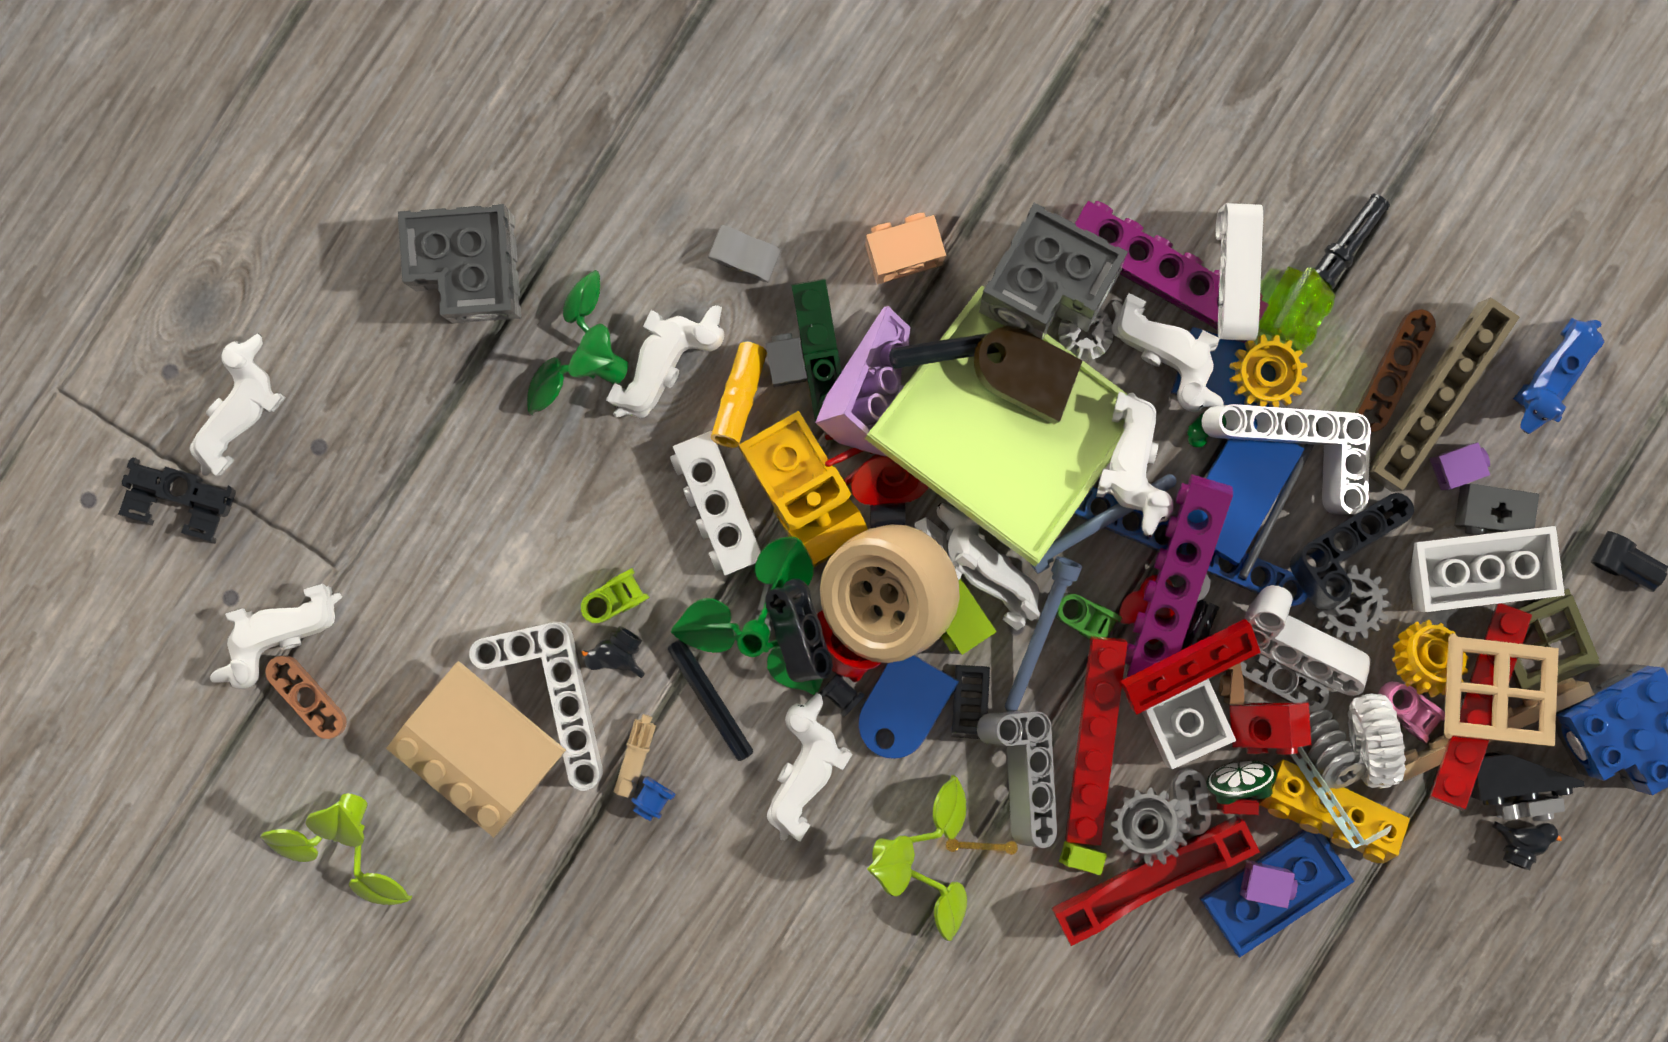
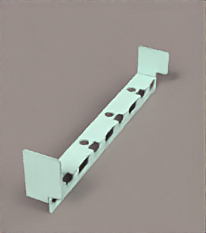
M1298 747V751L1303 757L1301 759H1298L1296 754H1290L1353 849L1364 844L1366 846L1390 832L1392 826L1364 840L1303 748ZM1307 763H1308L1309 766L1311 767V769H1312L1311 771H1309V769L1307 768V766H1306ZM1316 776L1322 787L1318 788L1312 778ZM1326 792H1328V794L1332 798L1331 800H1329L1325 795ZM1336 806L1342 816L1338 818L1332 807ZM1345 822H1348V824L1350 825V830L1345 825ZM1356 836L1360 843L1356 845L1351 837Z

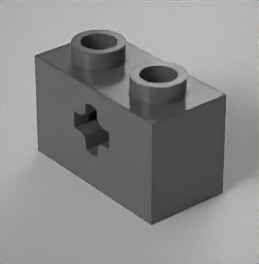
M1471 483L1461 485L1454 526L1466 527L1465 533L1471 535L1487 534V530L1507 532L1535 528L1539 494ZM1492 508L1501 512V518L1491 515Z

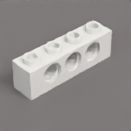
M712 431L672 446L675 454L670 456L677 475L684 474L688 486L683 488L689 506H697L701 518L696 520L703 540L706 538L711 540L714 551L709 552L716 572L723 570L724 575H729L756 564L761 550L719 446L711 440ZM706 463L712 468V476L706 482H697L693 476V471L698 464ZM713 495H720L725 500V509L718 515L710 514L706 508L707 500ZM726 527L736 529L738 541L734 546L725 547L721 544L719 534L722 529Z

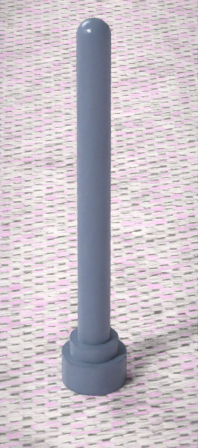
M1168 474L1151 485L1166 492L1176 485L1177 480L1175 476ZM1119 503L1057 538L1036 566L1031 564L1032 568L1037 574L1043 572L1050 567L1049 563L1054 561V556L1135 509L1123 507Z
M1059 556L1055 558L1051 568L1054 582L1006 700L1005 709L1007 711L1018 710L1067 586H1071L1072 582L1077 581L1082 566L1073 560Z

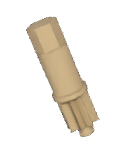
M642 714L641 720H634L628 742L626 743L625 756L614 788V792L617 795L627 798L634 797L646 754L650 751V744L656 725L651 723L652 716Z

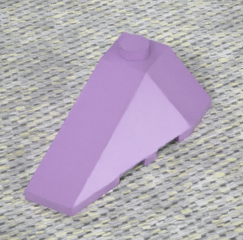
M889 306L881 310L828 392L815 422L839 444L881 456L887 455L864 438L904 387L900 385L902 368L895 369L891 366L889 352L896 347L909 346L910 326Z

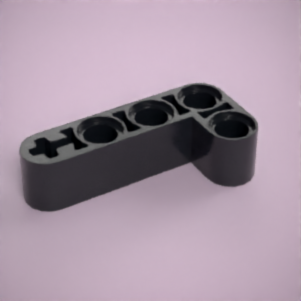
M1402 493L1388 495L1309 542L1291 558L1290 569L1316 608L1328 611L1334 609L1350 597L1352 583L1340 563L1392 533L1412 517L1414 505L1406 495ZM1392 511L1394 515L1386 520L1383 514ZM1361 523L1368 527L1370 534L1365 533ZM1334 539L1341 543L1343 551L1335 546ZM1306 556L1311 557L1315 561L1316 567L1311 566L1307 562ZM1326 585L1334 589L1336 597L1331 596L1327 592Z

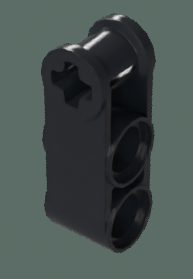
M793 578L787 581L783 588L770 590L765 597L766 608L773 623L776 640L782 651L787 674L794 682L828 678L833 668L832 657L825 643L822 626L817 618L810 590L804 581ZM801 594V597L797 599L793 598L796 595ZM778 599H781V600H782V601H780L779 603L775 604V601H776V600H778Z

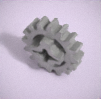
M1349 565L1346 574L1350 580L1360 581L1368 588L1367 590H1360L1356 587L1355 582L1351 580L1352 593L1350 597L1363 598L1353 604V609L1340 608L1350 601L1349 597L1334 609L1328 611L1318 610L1314 613L1315 617H1324L1326 619L1321 626L1323 629L1327 630L1334 627L1332 636L1340 638L1345 632L1346 640H1354L1357 632L1360 638L1366 639L1368 638V628L1378 632L1380 627L1376 623L1377 620L1388 619V616L1382 612L1383 607H1390L1391 602L1383 601L1382 596L1386 595L1389 589L1377 586L1382 580L1380 576L1369 578L1371 569L1363 568L1359 574L1357 565ZM1326 585L1327 592L1331 595L1334 589ZM1373 603L1372 611L1370 615L1367 617L1366 613L1370 607V604ZM1334 616H1345L1348 623H1351L1352 626L1340 623Z

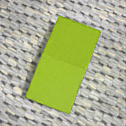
M1065 841L1059 862L1068 867L1101 876L1107 854L1097 849Z

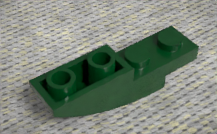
M825 278L791 284L815 422L828 392L842 372Z

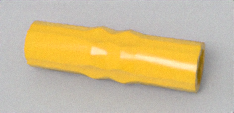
M742 342L738 346L711 433V440L719 445L735 448L740 444L767 355L766 349L758 344Z

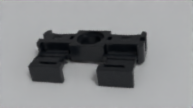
M131 458L127 464L130 472L128 475H124L122 479V485L131 489V491L126 490L118 515L153 526L154 520L151 519L152 514H149V510L153 503H157L158 499L156 497L190 507L188 513H191L192 516L189 524H184L181 531L182 534L215 544L217 539L214 536L220 521L218 515L222 517L228 516L236 490L229 485L227 490L204 484L202 483L203 479L199 476L166 466L164 471L139 465V459ZM184 478L188 483L186 493L179 497L173 496L170 491V485L175 479ZM131 509L141 513H145V516L133 512L130 513L129 510ZM190 527L206 531V533L204 534L194 530L191 531L189 529Z

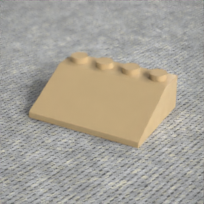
M459 661L455 663L411 715L386 748L493 838L508 824L566 751V749Z

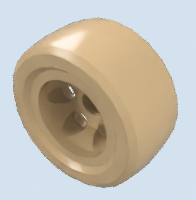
M885 525L868 529L849 539L829 558L821 578V606L831 630L845 647L858 656L874 662H897L928 649L946 632L957 613L960 599L959 581L953 563L946 551L935 539L923 531L907 525ZM877 567L886 569L885 573L879 572ZM864 581L870 582L872 592L866 591L863 584ZM874 605L881 607L882 616L876 615ZM898 611H902L905 614L903 622L897 616Z

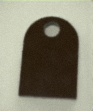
M1003 326L986 334L979 341L974 353V368L981 384L991 393L1052 424L1060 422L1083 360L1018 327ZM988 346H994L999 350L1001 355L999 363H994L988 358Z

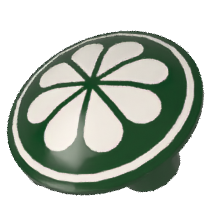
M1255 760L1237 761L1214 770L1208 776L1206 784L1208 790L1216 795L1217 802L1226 805L1234 803L1237 799L1248 797L1264 799L1273 794L1272 785L1276 781L1277 773L1273 766L1265 762Z

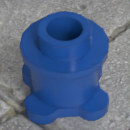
M647 776L642 781L645 785L637 798L633 797L631 801L636 805L633 811L651 821L653 817L658 819L662 817L661 810L668 799L672 800L676 794Z

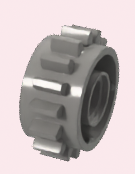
M1149 788L1147 794H1141L1136 790L1135 797L1130 800L1124 797L1122 800L1125 805L1122 809L1116 808L1114 811L1118 815V821L1111 822V826L1119 832L1113 837L1116 843H1124L1120 851L1125 856L1133 851L1131 859L1138 864L1144 858L1148 866H1152L1154 860H1159L1163 865L1166 864V857L1169 855L1177 857L1179 855L1176 850L1178 846H1186L1187 844L1182 838L1183 833L1190 832L1189 826L1182 823L1188 817L1187 813L1184 810L1177 811L1181 805L1176 798L1168 802L1169 794L1163 790L1158 796L1153 788ZM1152 819L1158 820V828L1154 833L1149 835L1143 834V826L1147 821Z

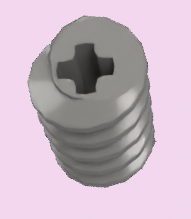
M1321 709L1310 714L1312 745L1303 746L1302 748L1329 788H1343L1360 780L1365 775L1367 767L1366 764L1359 763L1360 755L1357 752H1352L1353 745L1351 742L1345 741L1346 734L1344 731L1338 730L1339 723L1336 720H1331L1333 717L1332 712Z

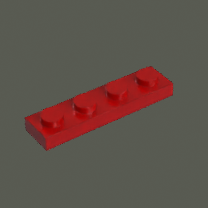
M1243 619L1121 680V684L1131 709L1138 715L1261 653L1252 625L1246 619Z

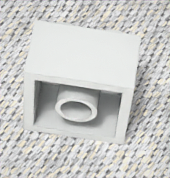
M1209 679L1142 712L1165 765L1171 769L1236 741Z

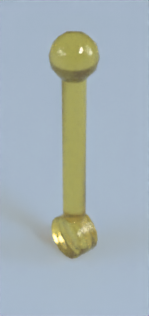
M956 838L946 841V848L951 852H955L960 848L1005 851L1009 855H1014L1018 851V845L1013 841H1009L1006 844L959 842Z

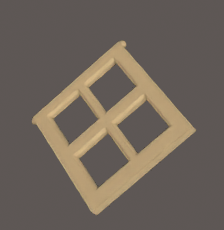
M1455 633L1450 634L1447 660L1445 737L1450 739L1452 736L1554 747L1559 648L1457 637ZM1463 652L1495 656L1493 686L1462 682ZM1510 657L1541 661L1540 691L1509 688ZM1461 692L1493 695L1491 726L1460 722ZM1508 697L1540 701L1539 731L1507 728Z

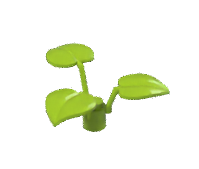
M951 775L950 780L942 786L934 801L933 821L937 827L936 831L911 837L902 835L894 840L878 839L872 851L873 863L867 868L879 881L884 891L891 896L901 895L908 886L911 877L936 888L941 896L934 906V918L939 933L946 941H952L965 917L967 908L965 888L959 882H951L948 888H946L944 885L912 870L911 865L915 857L913 843L942 837L943 834L947 839H954L964 824L966 797L963 787L955 775Z
M343 794L339 802L331 807L308 815L305 821L306 826L316 834L312 839L307 840L302 833L288 829L271 830L262 833L260 836L275 852L285 858L298 862L315 860L318 856V851L314 846H317L322 838L355 847L353 872L355 879H351L349 882V887L355 894L369 902L381 905H397L408 902L412 898L393 879L377 873L364 874L361 871V846L365 838L363 834L365 826L361 824L368 803L358 795Z

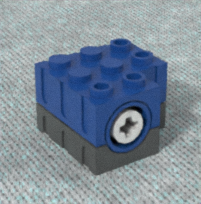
M1636 664L1627 669V672L1616 675L1597 685L1593 689V696L1556 712L1555 731L1579 774L1605 781L1619 771L1620 779L1625 788L1654 795L1668 787V674L1663 667Z

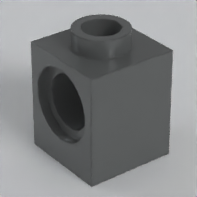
M792 333L772 336V342L765 343L773 387L806 382L807 376L800 337L792 338Z

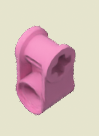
M1391 681L1384 684L1379 690L1378 694L1386 695L1393 704V709L1397 712V719L1401 725L1425 744L1430 740L1428 736L1441 720L1445 721V712L1423 695L1417 694V690L1411 686L1407 687L1403 683ZM1398 690H1402L1404 701L1400 706L1395 707L1392 701L1393 695Z

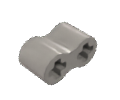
M721 225L708 258L723 266L768 283L782 250L734 228Z

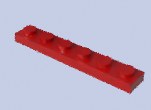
M1502 603L1496 604L1484 640L1523 644L1532 614ZM1478 655L1469 683L1493 686L1494 655ZM1510 657L1509 682L1517 658ZM1465 692L1460 707V722L1491 726L1493 695ZM1452 736L1448 741L1429 798L1464 811L1471 796L1489 740Z
M1091 636L1065 834L1066 842L1101 846L1122 690L1121 680H1123L1128 644L1125 639Z

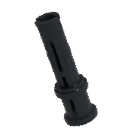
M1371 194L1370 199L1351 221L1338 241L1328 245L1324 249L1326 254L1317 266L1310 268L1307 272L1308 277L1315 284L1328 291H1332L1335 288L1336 279L1345 268L1351 267L1354 260L1352 255L1367 235H1369L1384 212L1390 207L1389 202L1378 194ZM1369 217L1367 221L1364 223V225L1361 227V229L1358 231V233L1355 236H1353L1359 229V227L1362 225V223L1365 221V219Z

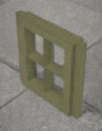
M1569 588L1564 589L1565 596L1542 598L1517 608L1532 614L1529 625L1534 623L1541 641L1531 645L1551 647L1550 644L1574 634L1581 652L1558 661L1557 683L1601 665ZM1564 611L1571 628L1547 638L1540 620ZM1517 658L1512 673L1517 688L1539 691L1541 669L1527 674L1521 659Z

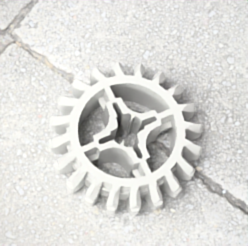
M1371 693L1353 698L1347 713L1349 718L1347 724L1349 726L1350 742L1353 745L1352 752H1357L1360 755L1359 763H1364L1367 767V771L1361 779L1367 787L1371 788L1379 787L1381 789L1399 784L1403 780L1406 770L1404 764L1406 758L1404 755L1403 734L1401 733L1400 722H1398L1397 712L1393 709V704L1386 695Z

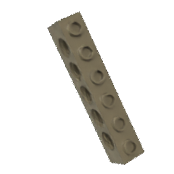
M1491 297L1477 303L1370 462V478L1391 492L1403 491L1520 318L1518 315Z

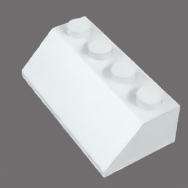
M1556 526L1414 543L1409 579L1413 610L1415 612H1431L1565 596Z

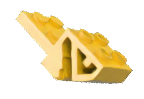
M799 411L739 444L741 453L772 502L774 513L789 537H797L803 542L812 558L814 567L828 560L849 539L868 530L860 511L849 499L851 496L849 488L836 467L825 466V462L829 459Z

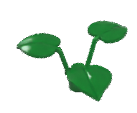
M597 270L583 277L572 288L565 300L563 307L564 320L568 323H573L577 320L578 326L585 332V335L581 340L580 346L577 347V351L572 356L569 365L564 364L560 366V359L553 357L544 362L535 372L527 394V408L532 416L533 413L544 410L557 398L563 385V374L569 372L575 378L589 376L594 379L598 376L614 385V383L619 384L628 371V362L612 352L608 328L603 324H597L589 328L585 323V316L592 313L595 309L600 294V274Z
M783 537L771 542L760 552L756 561L755 572L758 580L772 585L771 590L783 588L784 584L793 578L800 579L809 586L814 574V565L811 556L800 539L797 537ZM712 598L699 599L686 609L671 630V633L685 644L706 652L719 653L726 651L733 646L735 640L740 652L748 657H757L763 651L767 653L769 649L774 648L769 653L767 668L770 675L777 682L789 688L806 691L812 695L819 692L823 679L794 682L789 678L780 645L777 640L768 642L770 630L764 623L768 614L766 604H764L758 620L747 622L741 631L737 623H730L732 614L724 603Z

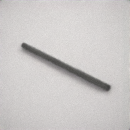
M1313 444L1304 445V451L1282 488L1239 573V577L1242 579H1247L1314 447Z

